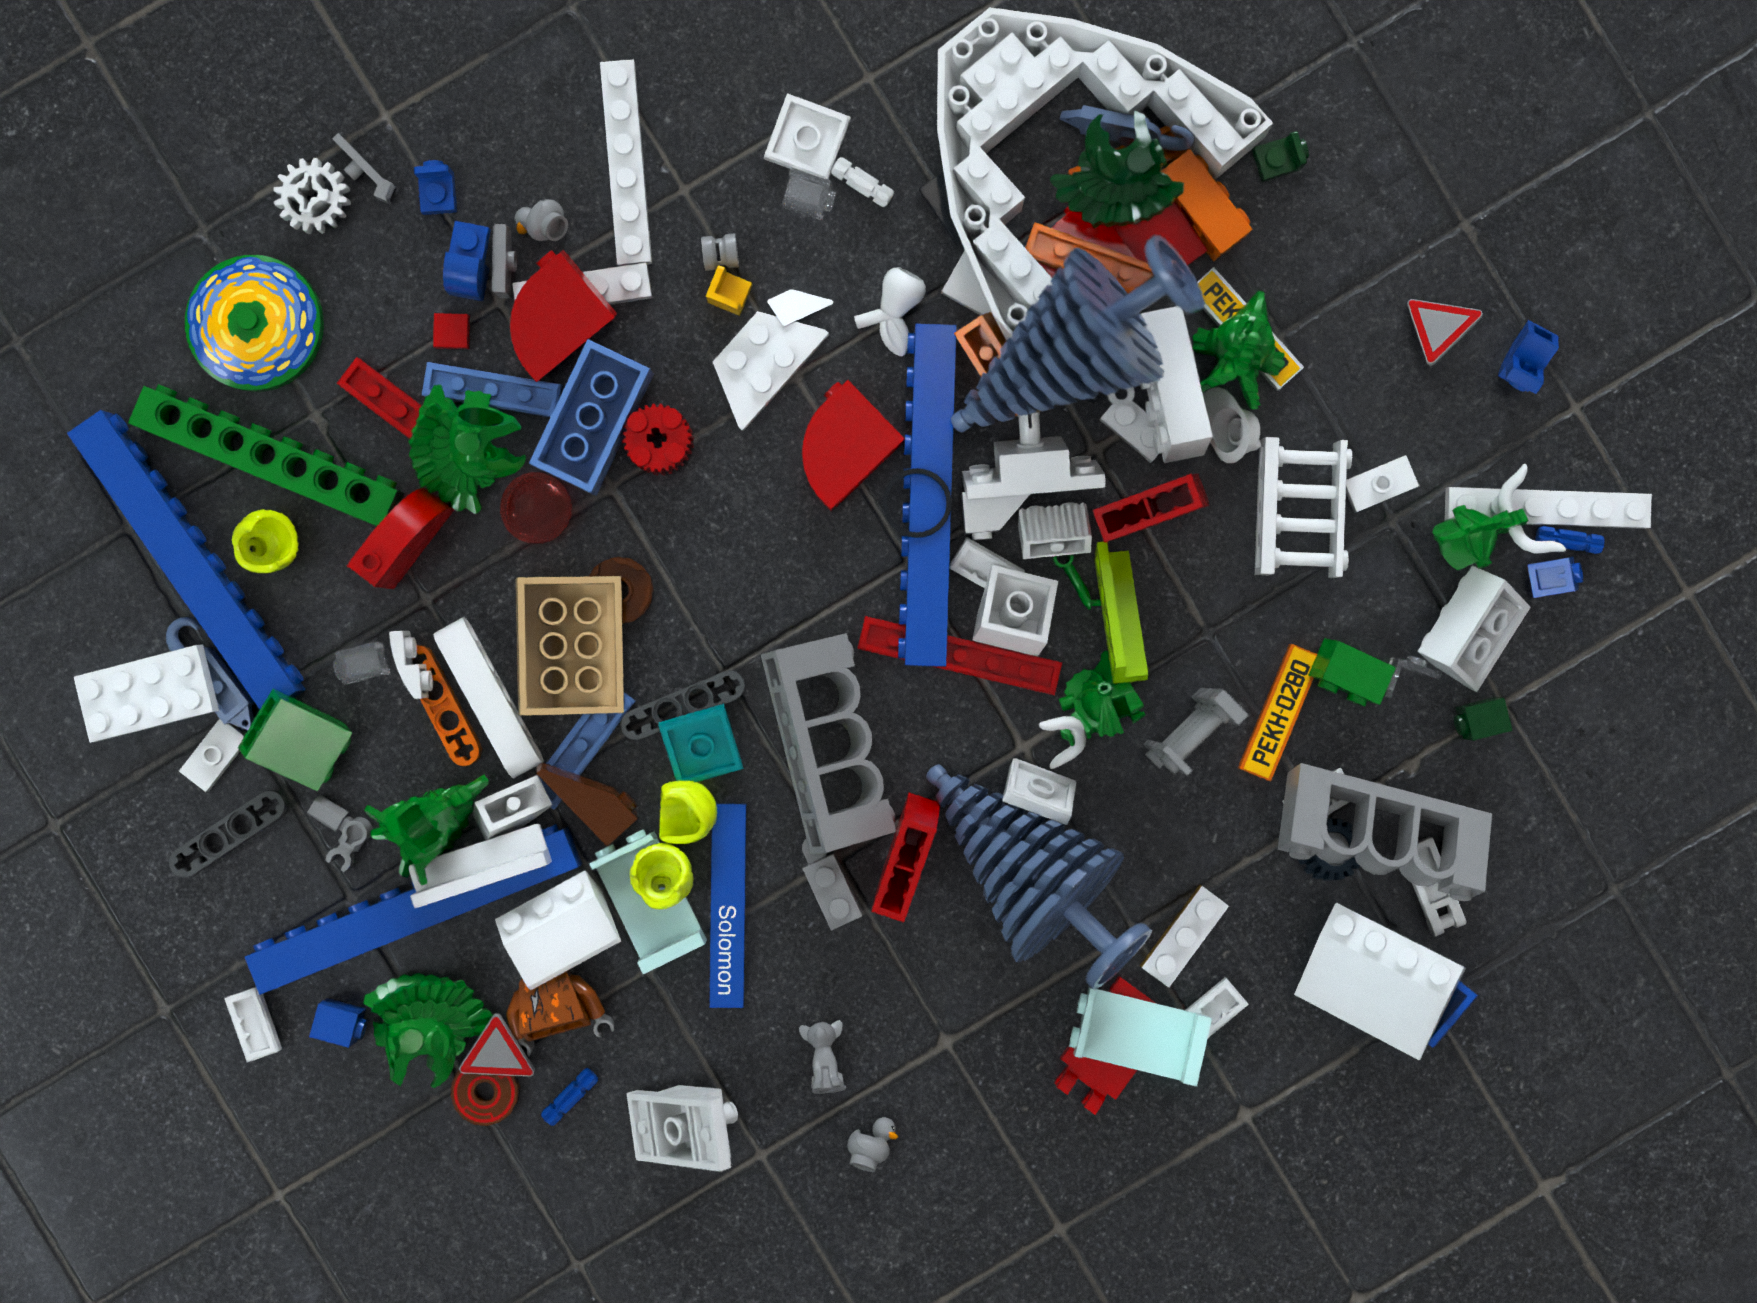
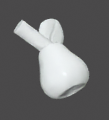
M900 267L887 271L882 283L881 308L855 316L857 328L861 329L880 323V335L885 346L894 354L904 356L907 352L909 331L902 317L924 298L926 286L923 280Z

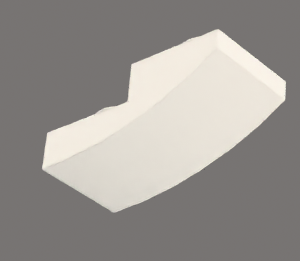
M390 631L389 636L393 658L406 688L414 699L429 698L428 691L433 689V677L431 671H427L426 664H413L412 658L417 656L415 638L411 637L410 631Z

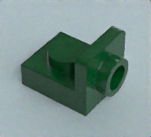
M1298 131L1291 132L1285 138L1256 146L1252 150L1262 182L1300 171L1307 164V158H1309L1307 143L1303 138L1300 139Z

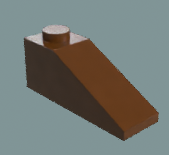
M543 762L537 766L536 774L606 846H609L638 819L637 812L634 810L637 804L625 791L619 794L611 786Z

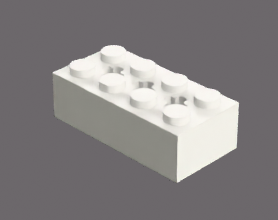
M1176 306L1141 313L1147 323L1143 327L1153 335L1158 346L1156 350L1160 352L1163 362L1160 367L1164 370L1163 378L1159 379L1160 381L1150 384L1141 383L1140 385L1142 390L1147 389L1149 401L1145 403L1146 413L1149 422H1155L1157 433L1153 434L1155 451L1157 454L1162 453L1164 463L1203 456L1213 436L1183 310Z

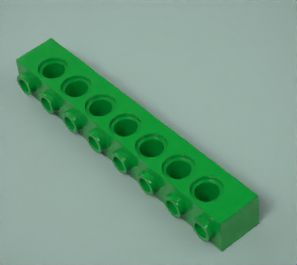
M159 384L155 390L143 386L128 422L130 425L375 526H378L386 515L402 501L404 492L395 489L397 485L395 481L380 475L377 476L376 481L364 476L366 469L346 462L344 468L332 463L334 460L332 455L317 449L314 450L313 455L301 450L303 443L283 436L281 442L270 437L272 431L254 423H252L250 429L238 424L240 417L223 410L220 411L218 416L207 411L208 404L189 397L187 403L176 399L177 391ZM178 408L180 418L177 423L171 425L169 414L173 409ZM210 421L212 425L211 433L203 438L200 434V428L203 423ZM237 434H241L243 445L239 450L234 451L231 446L232 439ZM268 447H273L275 457L272 462L265 464L263 452ZM299 460H304L307 465L306 472L302 476L297 477L294 473V466ZM335 472L338 476V484L334 489L328 490L325 486V479L330 473ZM367 485L370 490V496L366 502L359 503L356 498L357 490L361 486Z

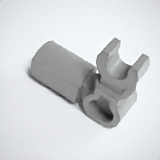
M319 795L312 803L307 814L333 831L337 832L340 830L342 832L338 840L340 845L328 852L325 861L329 863L335 858L336 854L342 855L345 863L341 871L345 872L354 863V852H359L364 842L371 837L372 825L366 818H351L349 816L350 812L326 797Z

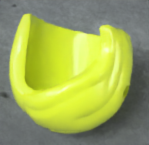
M262 509L251 512L237 524L232 535L236 561L242 568L253 573H272L289 566L297 556L299 543L295 526L287 516L277 511Z
M673 781L661 787L659 839L665 843L689 844L706 837L717 820V805L711 792L704 785L694 781Z
M659 843L649 845L635 855L629 873L630 882L634 891L641 895L649 907L658 910L673 907L688 896L693 887L691 863L685 853L672 844Z

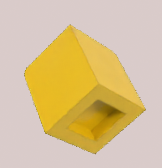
M718 265L706 294L709 304L740 316L752 288V282L732 275L726 271L725 267Z

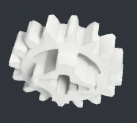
M303 158L299 159L300 167L297 169L290 164L287 165L290 174L288 176L279 174L278 178L283 182V186L274 187L273 190L281 196L280 199L274 201L275 206L279 209H284L280 214L281 218L285 221L291 220L290 226L296 230L302 226L303 231L307 234H311L314 227L321 234L325 233V225L328 223L336 228V216L342 218L347 216L341 210L342 205H351V201L343 196V194L350 191L349 186L341 183L345 177L339 171L334 172L335 167L329 162L322 167V162L318 158H313L311 165ZM323 177L329 180V182L332 185L333 192L329 191L328 189H325V181L323 180ZM316 191L318 193L317 197H311L310 201H308V195L312 196ZM292 201L300 204L299 211L301 215L297 214L294 210Z

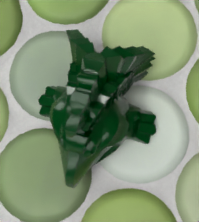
M1134 110L1135 141L1128 147L1117 150L1110 145V133L1102 129L1101 119L1103 114H1099L1089 124L1086 132V151H1083L1078 158V166L1081 167V172H1074L1072 175L1054 174L1050 178V182L1058 189L1056 199L1061 203H1069L1068 208L1070 211L1082 212V221L1091 223L1094 229L1101 224L1106 227L1113 225L1124 226L1126 224L1136 225L1141 220L1149 221L1155 215L1162 214L1165 208L1171 206L1174 200L1183 194L1184 183L1172 181L1169 175L1161 172V167L1167 166V161L1158 138L1152 141L1145 115Z

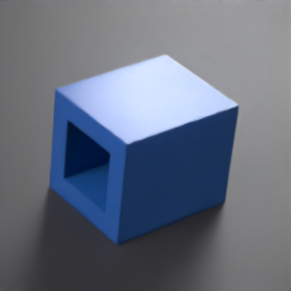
M326 998L318 1003L309 1037L347 1048L351 1047L358 1039L362 1040L368 1024V1020L364 1019L366 1008Z

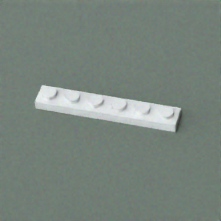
M634 59L600 62L617 265L625 266L645 262L652 264Z
M1446 488L1445 521L1455 517L1452 510L1461 505H1465L1467 509L1476 510L1490 518L1499 514L1498 495L1501 489ZM1515 489L1511 497L1514 511L1524 509L1529 520L1526 525L1651 528L1652 494Z

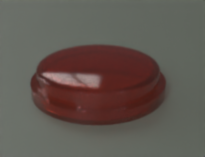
M540 472L526 473L514 479L505 489L500 503L501 518L506 529L517 539L532 544L546 543L558 537L567 527L572 512L570 495L565 486L556 478Z

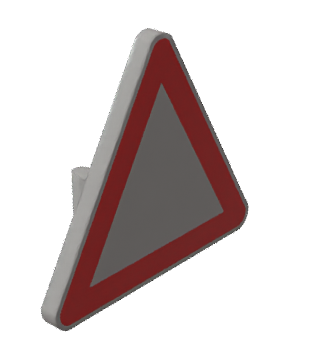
M1410 299L1407 303L1426 363L1430 366L1437 363L1483 317L1482 311L1478 309Z
M498 1013L493 1014L459 1067L460 1072L463 1074L531 1077L535 1072V1068L502 1016Z

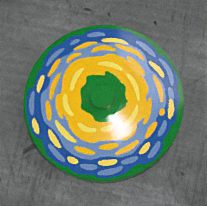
M243 255L217 264L198 281L186 307L185 333L189 348L196 361L210 376L219 382L243 391L263 392L291 383L311 365L319 351L323 338L324 318L322 307L311 284L288 264L268 256Z

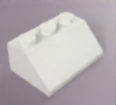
M1471 566L1468 573L1461 578L1458 588L1449 603L1442 608L1440 617L1432 630L1423 638L1418 652L1433 666L1477 692L1531 607L1505 579Z
M586 871L575 875L495 919L503 945L530 990L621 942L603 892Z

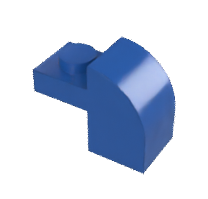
M459 221L454 222L449 252H445L443 267L444 289L449 295L484 301L490 269L485 264L491 232L489 227Z
M1528 320L1502 362L1498 377L1508 381L1517 390L1523 392L1531 391L1537 394L1544 384L1543 370L1559 349L1558 335Z

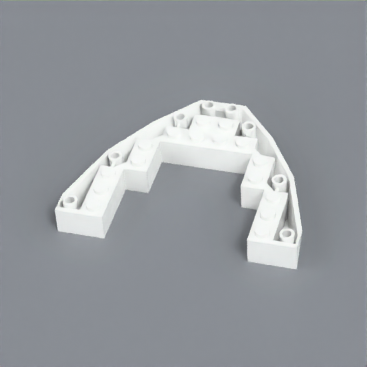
M991 7L938 49L937 133L950 216L990 310L1006 341L1009 337L1013 338L1012 333L1015 331L1016 326L1021 320H1025L1026 312L1029 308L1040 300L1038 296L1048 284L1051 286L1053 283L1051 282L1052 278L1005 226L1022 211L1025 197L986 153L1068 85L1079 78L1109 111L1134 116V110L1141 112L1148 106L1165 126H1169L1170 129L1174 125L1188 129L1195 139L1193 145L1188 149H1191L1195 155H1199L1205 160L1209 168L1208 172L1214 180L1266 137L1273 122L1250 97L1160 45L1071 18ZM1172 132L1175 137L1183 138L1181 135Z

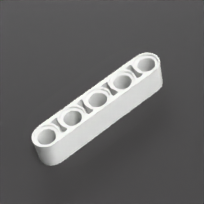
M462 617L433 634L441 653L511 778L514 779L544 762L539 748L522 717L518 715L516 706L468 620Z

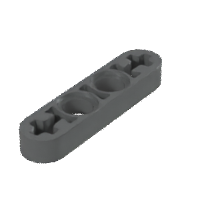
M724 671L627 712L621 719V731L627 738L632 740L646 738L660 732L659 727L653 729V724L650 722L641 727V734H638L636 730L630 731L628 725L632 723L631 717L633 715L637 719L648 717L649 714L645 710L651 707L653 719L659 725V722L664 720L660 718L658 709L664 702H671L676 706V717L717 705L727 704L742 696L746 687L745 679L737 671ZM726 676H729L731 680L737 679L739 686L735 688L736 694L731 695L729 691H724L717 694L721 701L715 703L714 693L708 686V683L714 681V687L717 688L725 684L724 678ZM695 689H703L708 694V703L703 708H695L690 703V694Z
M269 790L251 799L177 848L169 858L171 871L179 877H190L212 865L283 818L289 809L287 796L281 791ZM267 797L270 800H278L279 804L275 807L277 813L270 811L259 817L255 812L268 805ZM239 815H246L251 819L252 828L246 834L240 833L235 827V821ZM212 833L220 835L224 841L223 848L219 852H213L207 846V839ZM199 851L203 855L190 863L191 868H182L180 865L184 860L182 854L189 856Z

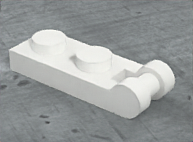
M1429 836L1419 840L1417 851L1421 862L1428 869L1438 872L1441 857L1433 837ZM1412 883L1426 917L1427 926L1434 937L1443 934L1446 928L1451 926L1458 928L1466 924L1459 901L1450 898L1448 893L1438 891V883L1431 886H1417ZM1446 906L1448 913L1439 917L1436 909Z

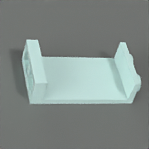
M644 829L626 837L625 839L628 844L618 849H615L612 844L595 852L597 859L589 864L592 870L597 869L640 957L637 963L642 973L645 974L705 945L707 938L687 897L673 907L658 910L646 905L641 895L637 894L632 888L629 873L635 855L649 845L660 843L655 831L646 835Z
M1088 987L1087 994H1080L1077 1013L1082 1014L1079 1028L1073 1026L1069 1047L1074 1048L1073 1054L1075 1057L1082 1058L1083 1056L1180 1080L1184 1084L1197 1087L1212 1018L1099 989L1093 990L1091 987Z

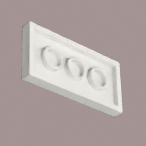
M203 644L74 677L89 743L219 711Z

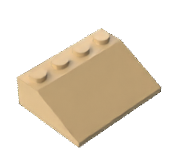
M621 576L517 577L515 584L518 715L624 713Z

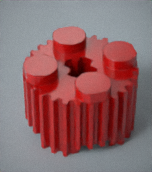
M652 404L651 408L645 405L644 410L639 408L638 411L633 412L627 419V425L624 426L627 431L622 434L626 437L622 440L626 445L624 450L628 452L627 456L641 470H645L647 473L652 472L657 476L660 473L664 476L666 472L672 474V470L675 469L677 471L678 465L684 466L683 461L689 460L687 454H692L690 448H694V444L691 442L694 440L692 436L693 431L683 415L675 408H671L668 405L665 408L663 404H659L658 407ZM658 432L667 437V441L661 442L662 447L659 448L651 442V438L655 437L654 434Z

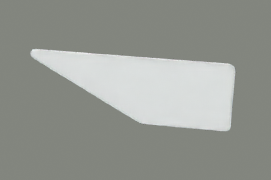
M793 289L767 301L783 326L833 304L832 300Z

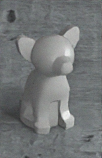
M840 1020L835 1021L831 1025L825 1022H818L811 1027L806 1025L799 1027L801 1037L815 1048L812 1061L814 1076L811 1079V1088L814 1094L846 1090L842 1074L838 1072L837 1061L831 1049V1045L841 1035L843 1030V1024Z

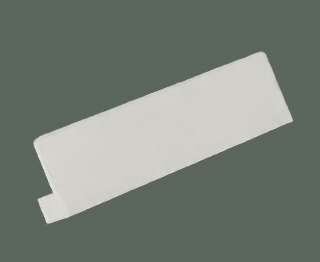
M534 824L437 856L425 868L427 884L421 885L418 882L413 864L410 865L409 872L416 893L410 895L414 909L550 864L552 859L540 824Z

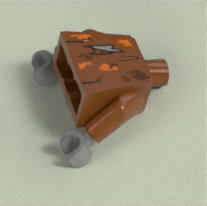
M568 970L532 990L521 979L519 981V989L514 992L506 1012L509 1029L519 1045L527 1048L528 1056L531 1055L534 1049L533 1040L591 1025L590 1019L594 1020L593 1030L597 1037H602V1033L598 1028V1025L601 1023L609 1024L611 1031H614V1021L611 1016L604 1014L605 1009L596 991L580 975H572Z

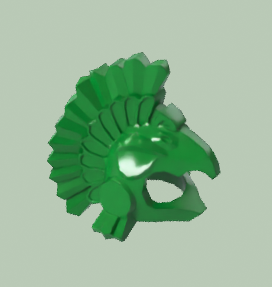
M1260 290L1235 315L1224 321L1218 328L1207 330L1199 327L1197 334L1195 333L1192 336L1194 342L1192 349L1194 352L1214 356L1218 362L1209 374V377L1200 381L1202 393L1219 384L1222 385L1230 380L1233 381L1237 377L1243 397L1250 409H1259L1258 406H1260L1257 385L1259 370L1275 376L1279 375V370L1285 365L1283 360L1285 354L1276 351L1275 339L1268 320L1265 292Z
M442 384L432 387L430 395L425 397L423 406L419 408L417 424L412 429V437L409 440L411 446L409 456L412 459L413 469L416 470L417 479H420L419 485L421 488L427 487L429 493L438 491L441 501H450L451 507L457 512L467 508L470 512L477 514L482 508L477 494L478 485L481 488L488 487L495 482L496 478L516 473L526 460L525 454L515 457L509 453L507 448H497L490 440L520 430L521 425L514 416L488 406L491 394L467 390L465 392L464 404L457 408L453 400L445 397Z
M482 775L465 786L458 784L448 789L440 787L435 791L429 790L422 797H410L407 802L402 800L382 812L367 805L364 810L366 814L380 823L379 828L371 830V837L377 840L388 839L396 843L400 848L402 857L399 866L400 875L408 878L410 875L409 866L413 864L418 882L421 885L427 884L425 868L437 856L443 855L445 849L453 848V841L460 838L462 829L469 825L468 817L474 809L472 806L474 804L473 800L489 784V780L485 775Z
M420 973L413 976L403 974L399 978H391L387 983L378 985L375 991L365 995L363 1004L371 1007V1012L377 1013L383 1019V1023L373 1022L376 1045L385 1047L390 1079L399 1086L402 1085L409 1061L425 1054L428 1055L426 1066L434 1073V1080L430 1086L435 1088L441 1085L450 1076L455 1056H459L464 1051L466 1045L464 1037L480 1036L493 1014L489 1009L483 1008L482 1000L472 997L474 990L466 986L464 980L460 979L453 982L448 977L439 978L434 975L425 976Z

